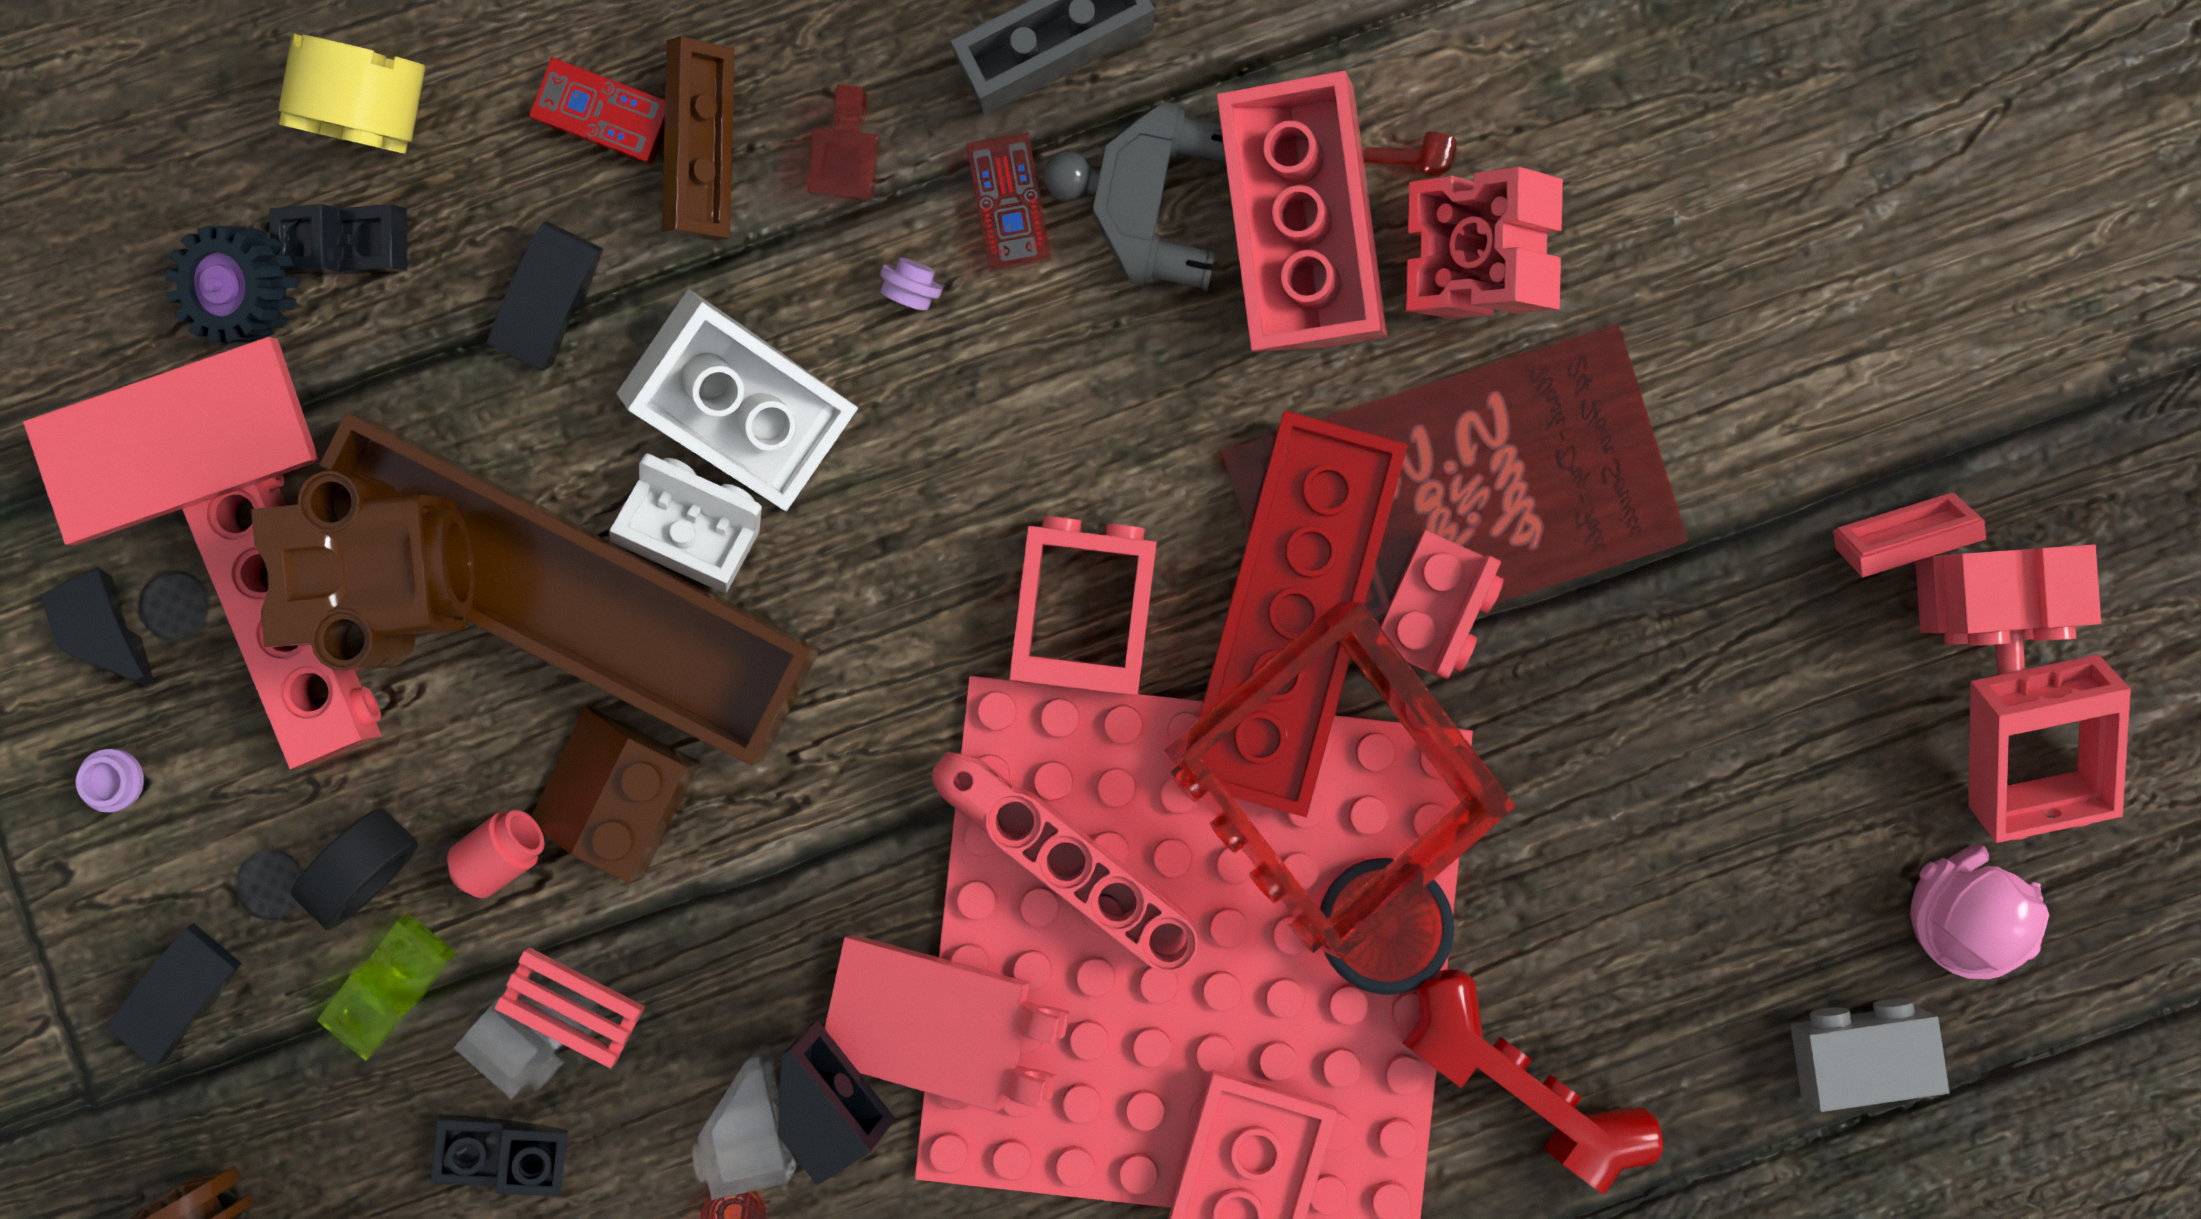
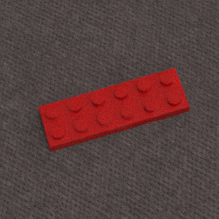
M1283 411L1181 783L1307 818L1408 444L1293 412Z

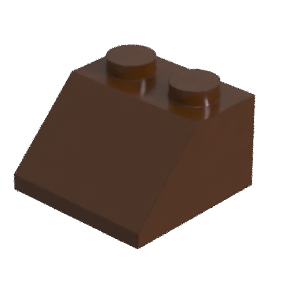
M587 706L584 708L531 817L545 834L572 856L627 883H631L646 874L698 769L700 761Z

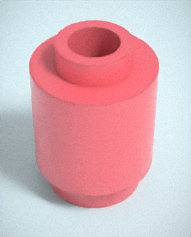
M512 810L509 813H497L450 847L447 855L450 878L461 891L477 898H488L536 864L538 855L545 846L543 833L536 821L525 812Z

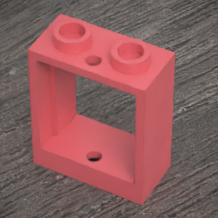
M1044 516L1042 527L1028 526L1009 680L1138 696L1157 542L1144 540L1145 528L1107 524L1106 535L1080 532L1081 520ZM1044 545L1138 557L1125 667L1030 655Z
M2099 654L1970 681L1968 807L1996 843L2021 840L2033 835L2071 827H2082L2095 822L2123 817L2131 688ZM2079 721L2077 771L2007 786L2008 742L2010 735Z

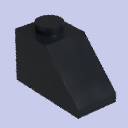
M816 1020L801 1033L781 1056L778 1137L790 1150L794 1160L805 1169L818 1186L869 1154L896 1118L821 1023Z

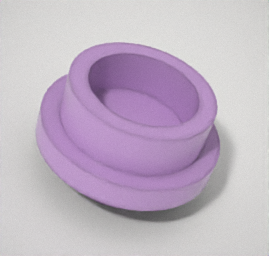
M899 258L897 266L883 265L880 276L885 279L880 291L884 296L919 310H928L932 298H939L943 287L933 281L935 271L932 268L906 258Z
M104 749L92 753L83 761L76 776V788L80 797L88 806L101 812H116L130 807L139 798L144 785V775L139 762L131 754L120 749Z

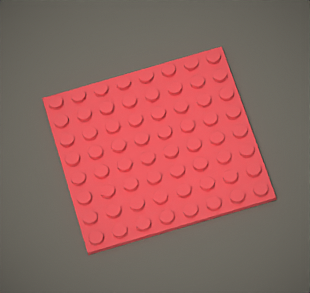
M970 676L961 754L981 759L1015 787L1026 789L1036 794L1182 909L1193 921L1198 938V949L1193 961L1183 970L1167 973L1150 967L999 848L985 831L955 808L939 958L1028 981L1030 986L1026 1001L1070 1011L1065 1037L1062 1039L1055 1037V1041L1051 1045L1023 1035L1017 1065L1057 1074L1051 1100L1048 1102L1042 1100L1040 1107L1037 1109L1014 1102L1005 1096L1003 1108L994 1112L924 1092L915 1180L1171 1208L1212 1069L1336 1106L1338 1112L1306 1219H1421L1436 1069L1401 1043L1421 1018L1417 988L1401 994L1382 995L1364 991L1350 984L1335 971L1324 954L1319 939L1318 916L1321 902L1333 881L1351 866L1376 858L1399 859L1424 870L1442 888L1449 901L1452 913L1454 912L1473 731L1335 715L1306 818L1181 783L1203 701L1144 694L1136 696ZM959 772L958 781L960 784L971 786L973 784L972 776L967 772ZM1020 802L1005 804L998 812L1000 827L1010 835H1024L1034 826L1032 811ZM1063 842L1057 844L1048 854L1050 866L1061 875L1077 873L1083 868L1086 860L1083 851L1073 843ZM1373 871L1358 876L1341 890L1335 900L1331 913V934L1339 955L1355 972L1375 981L1398 982L1417 975L1433 959L1440 942L1441 921L1433 898L1416 880L1394 871ZM1123 883L1107 885L1101 891L1098 898L1102 908L1113 915L1127 913L1136 902L1134 891ZM1170 923L1158 926L1150 936L1151 946L1161 954L1170 955L1176 953L1186 942L1184 930ZM1449 955L1440 970H1446L1448 968Z

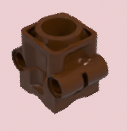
M323 471L312 475L304 482L299 491L298 505L251 509L254 545L260 553L268 573V591L261 609L264 647L311 645L317 659L332 670L348 671L388 668L401 664L410 656L415 646L416 635L463 631L466 629L467 615L472 607L475 590L474 560L466 524L457 511L453 500L424 494L400 496L393 485L380 479L334 471Z

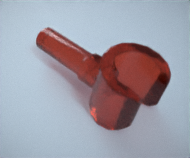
M1429 131L1425 133L1420 150L1412 148L1365 147L1364 163L1406 164V166H1414L1417 170L1427 175L1439 177L1450 170L1457 150V142L1455 138L1449 135Z

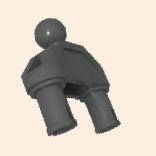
M1165 102L1148 112L1106 145L1101 170L1093 169L1090 162L1083 155L1073 151L1056 154L1047 162L1043 171V182L1047 191L1054 198L1061 201H1076L1083 198L1087 193L1096 195L1093 206V219L1129 283L1144 286V283L1150 284L1151 279L1155 278L1199 287L1205 291L1208 290L1216 250L1209 249L1208 251L1159 241L1160 234L1155 233L1170 158L1176 159L1178 153L1226 163L1221 123L1185 116L1186 109L1180 108L1178 104Z

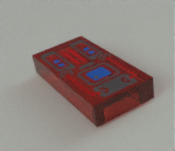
M1029 132L967 143L966 146L990 272L1052 261Z

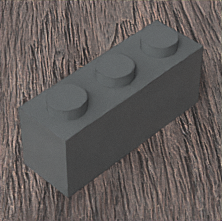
M1029 0L951 40L955 59L984 116L1152 31L1154 28L1155 9L1150 0Z

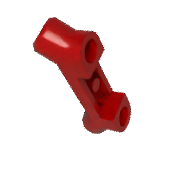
M1459 969L1439 970L1432 979L1427 978L1417 988L1421 1018L1401 1043L1460 1088L1464 1086L1476 1068L1480 1069L1553 1124L1557 1129L1543 1147V1150L1601 1194H1606L1623 1169L1656 1164L1663 1152V1139L1660 1125L1650 1111L1643 1106L1636 1105L1582 1114L1574 1108L1581 1097L1551 1074L1541 1083L1527 1073L1525 1069L1531 1062V1059L1502 1037H1499L1493 1046L1483 1039L1476 982L1468 973Z

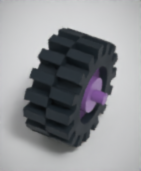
M205 226L197 229L198 234H187L180 241L187 249H173L169 259L178 263L179 268L166 269L165 281L177 282V291L166 292L169 303H182L183 308L175 312L174 315L180 323L193 322L188 330L196 337L207 336V341L215 343L247 342L272 336L275 334L272 328H282L289 319L280 310H294L297 299L286 296V288H298L297 277H285L284 269L294 265L289 255H275L283 247L275 238H265L266 232L262 230L239 226Z

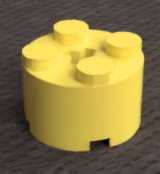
M292 33L278 109L281 112L279 125L406 154L407 144L412 142L426 66L396 56L394 60L387 59L386 56L374 53L373 50Z

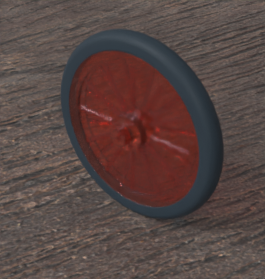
M1376 858L1351 866L1342 872L1329 886L1319 910L1318 932L1326 958L1342 978L1355 987L1367 992L1394 995L1418 988L1427 978L1432 979L1439 972L1448 958L1452 947L1454 920L1451 906L1444 891L1428 873L1406 861L1392 858Z

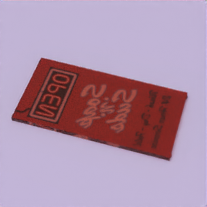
M1619 324L1318 419L1408 444L1353 649L1371 644L1423 530H1427L1482 556H1492L1501 561L1496 575L1503 578L1504 581L1494 604L1688 542L1687 530L1683 526L1624 343V334L1620 330ZM1276 433L1221 451L1223 455L1222 464L1227 468L1248 535Z

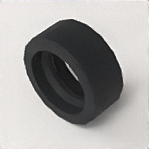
M385 809L373 810L342 832L311 862L296 880L290 891L291 896L324 929L331 930L336 928L363 908L400 872L418 847L417 840Z

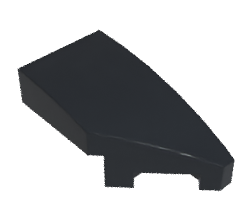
M96 567L41 594L46 615L60 651L94 668L126 677L144 686L154 682L142 638L127 629L114 581L110 574Z

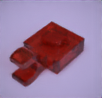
M837 84L833 129L815 127L813 129L807 192L810 195L872 202L874 200L880 138L877 134L862 133L867 107V93L863 92V87Z

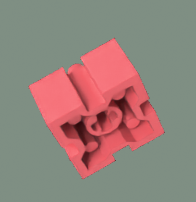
M1512 167L1474 173V182L1454 176L1409 182L1408 233L1421 236V258L1408 259L1406 311L1448 319L1494 316V310L1515 314L1560 310L1561 257L1547 254V234L1562 231L1563 179L1522 167Z
M2096 544L1940 555L1915 561L1920 633H1943L1944 645H1996L1998 675L2025 670L2023 640L2050 641L2076 639V626L2101 624Z

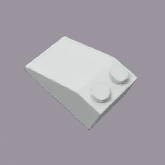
M690 289L686 291L616 393L627 410L785 511L789 509L858 409L856 405Z

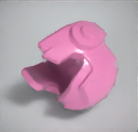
M1972 844L1949 859L1941 858L1935 862H1929L1922 868L1920 880L1916 885L1911 902L1910 917L1917 940L1925 952L1938 965L1968 979H1992L2009 973L2023 965L2027 960H2031L2038 955L2049 913L2047 906L2043 903L2040 883L2032 881L2030 884H2027L2017 875L1995 866H1986L1973 871L1989 861V853L1985 846Z

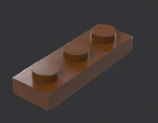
M683 36L667 40L662 232L713 241L730 238L734 48Z

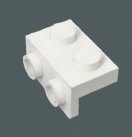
M646 453L639 463V480L609 530L610 542L726 594L760 532L762 506L755 502L751 495L737 486L730 484L719 486L697 476L692 468L677 459L664 458L662 460Z

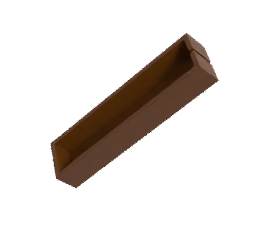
M346 412L319 464L331 471L383 480L393 485L400 496L424 494L454 501L457 511L466 524L474 560L475 590L472 607L467 615L468 622L751 766L764 761L821 648L372 419Z

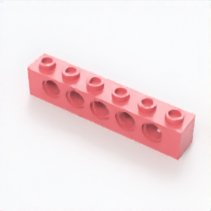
M282 474L183 508L182 510L289 769L317 764L382 737L376 723L381 720V712L377 700L370 689L366 686H361L355 670H332L323 665L314 655L311 645H299L296 649L290 646L264 647L261 609L268 591L260 578V571L264 561L254 545L253 524L247 530H241L236 520V512L239 505L246 499L252 503L254 509L287 506L279 488L284 485ZM316 675L322 677L328 687V698L321 708L312 703L308 694L309 684Z

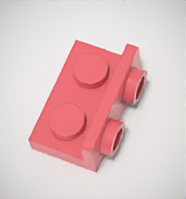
M1423 530L1370 647L1439 678L1448 679L1453 669L1462 672L1476 645L1477 637L1469 634L1479 610L1489 613L1501 591L1504 579L1496 575L1501 561L1492 556H1482L1427 530Z

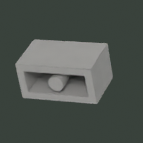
M1898 998L1873 1003L1874 1011L1850 1015V1010L1847 1008H1824L1810 1012V1021L1790 1023L1801 1099L1820 1112L1950 1094L1938 1016L1914 1005L1911 999Z

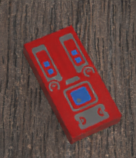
M551 57L529 117L543 125L652 166L664 135L665 100Z

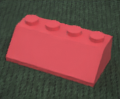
M1346 70L1217 94L1251 350L1253 352L1327 348L1388 338L1354 86Z

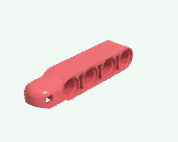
M954 752L944 753L931 773L933 785L937 792L950 805L985 831L999 848L1150 967L1160 972L1174 973L1183 970L1193 961L1198 949V938L1193 921L1182 909L1036 794L1026 789L1015 787L981 759ZM958 773H969L972 776L973 784L971 786L961 785L958 781ZM1020 802L1032 811L1034 826L1028 833L1021 836H1013L1006 833L1000 827L998 812L1005 804ZM1063 842L1073 843L1083 851L1086 860L1080 871L1072 875H1061L1054 871L1050 866L1048 854L1057 844ZM1123 883L1129 886L1136 896L1133 908L1121 915H1113L1106 912L1100 905L1098 898L1101 891L1107 885ZM1166 923L1175 924L1186 933V942L1178 952L1170 955L1155 951L1150 944V936L1153 930Z

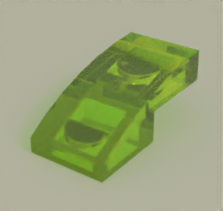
M408 913L395 923L365 965L348 978L317 1021L366 1061L373 1056L406 1018L457 953Z

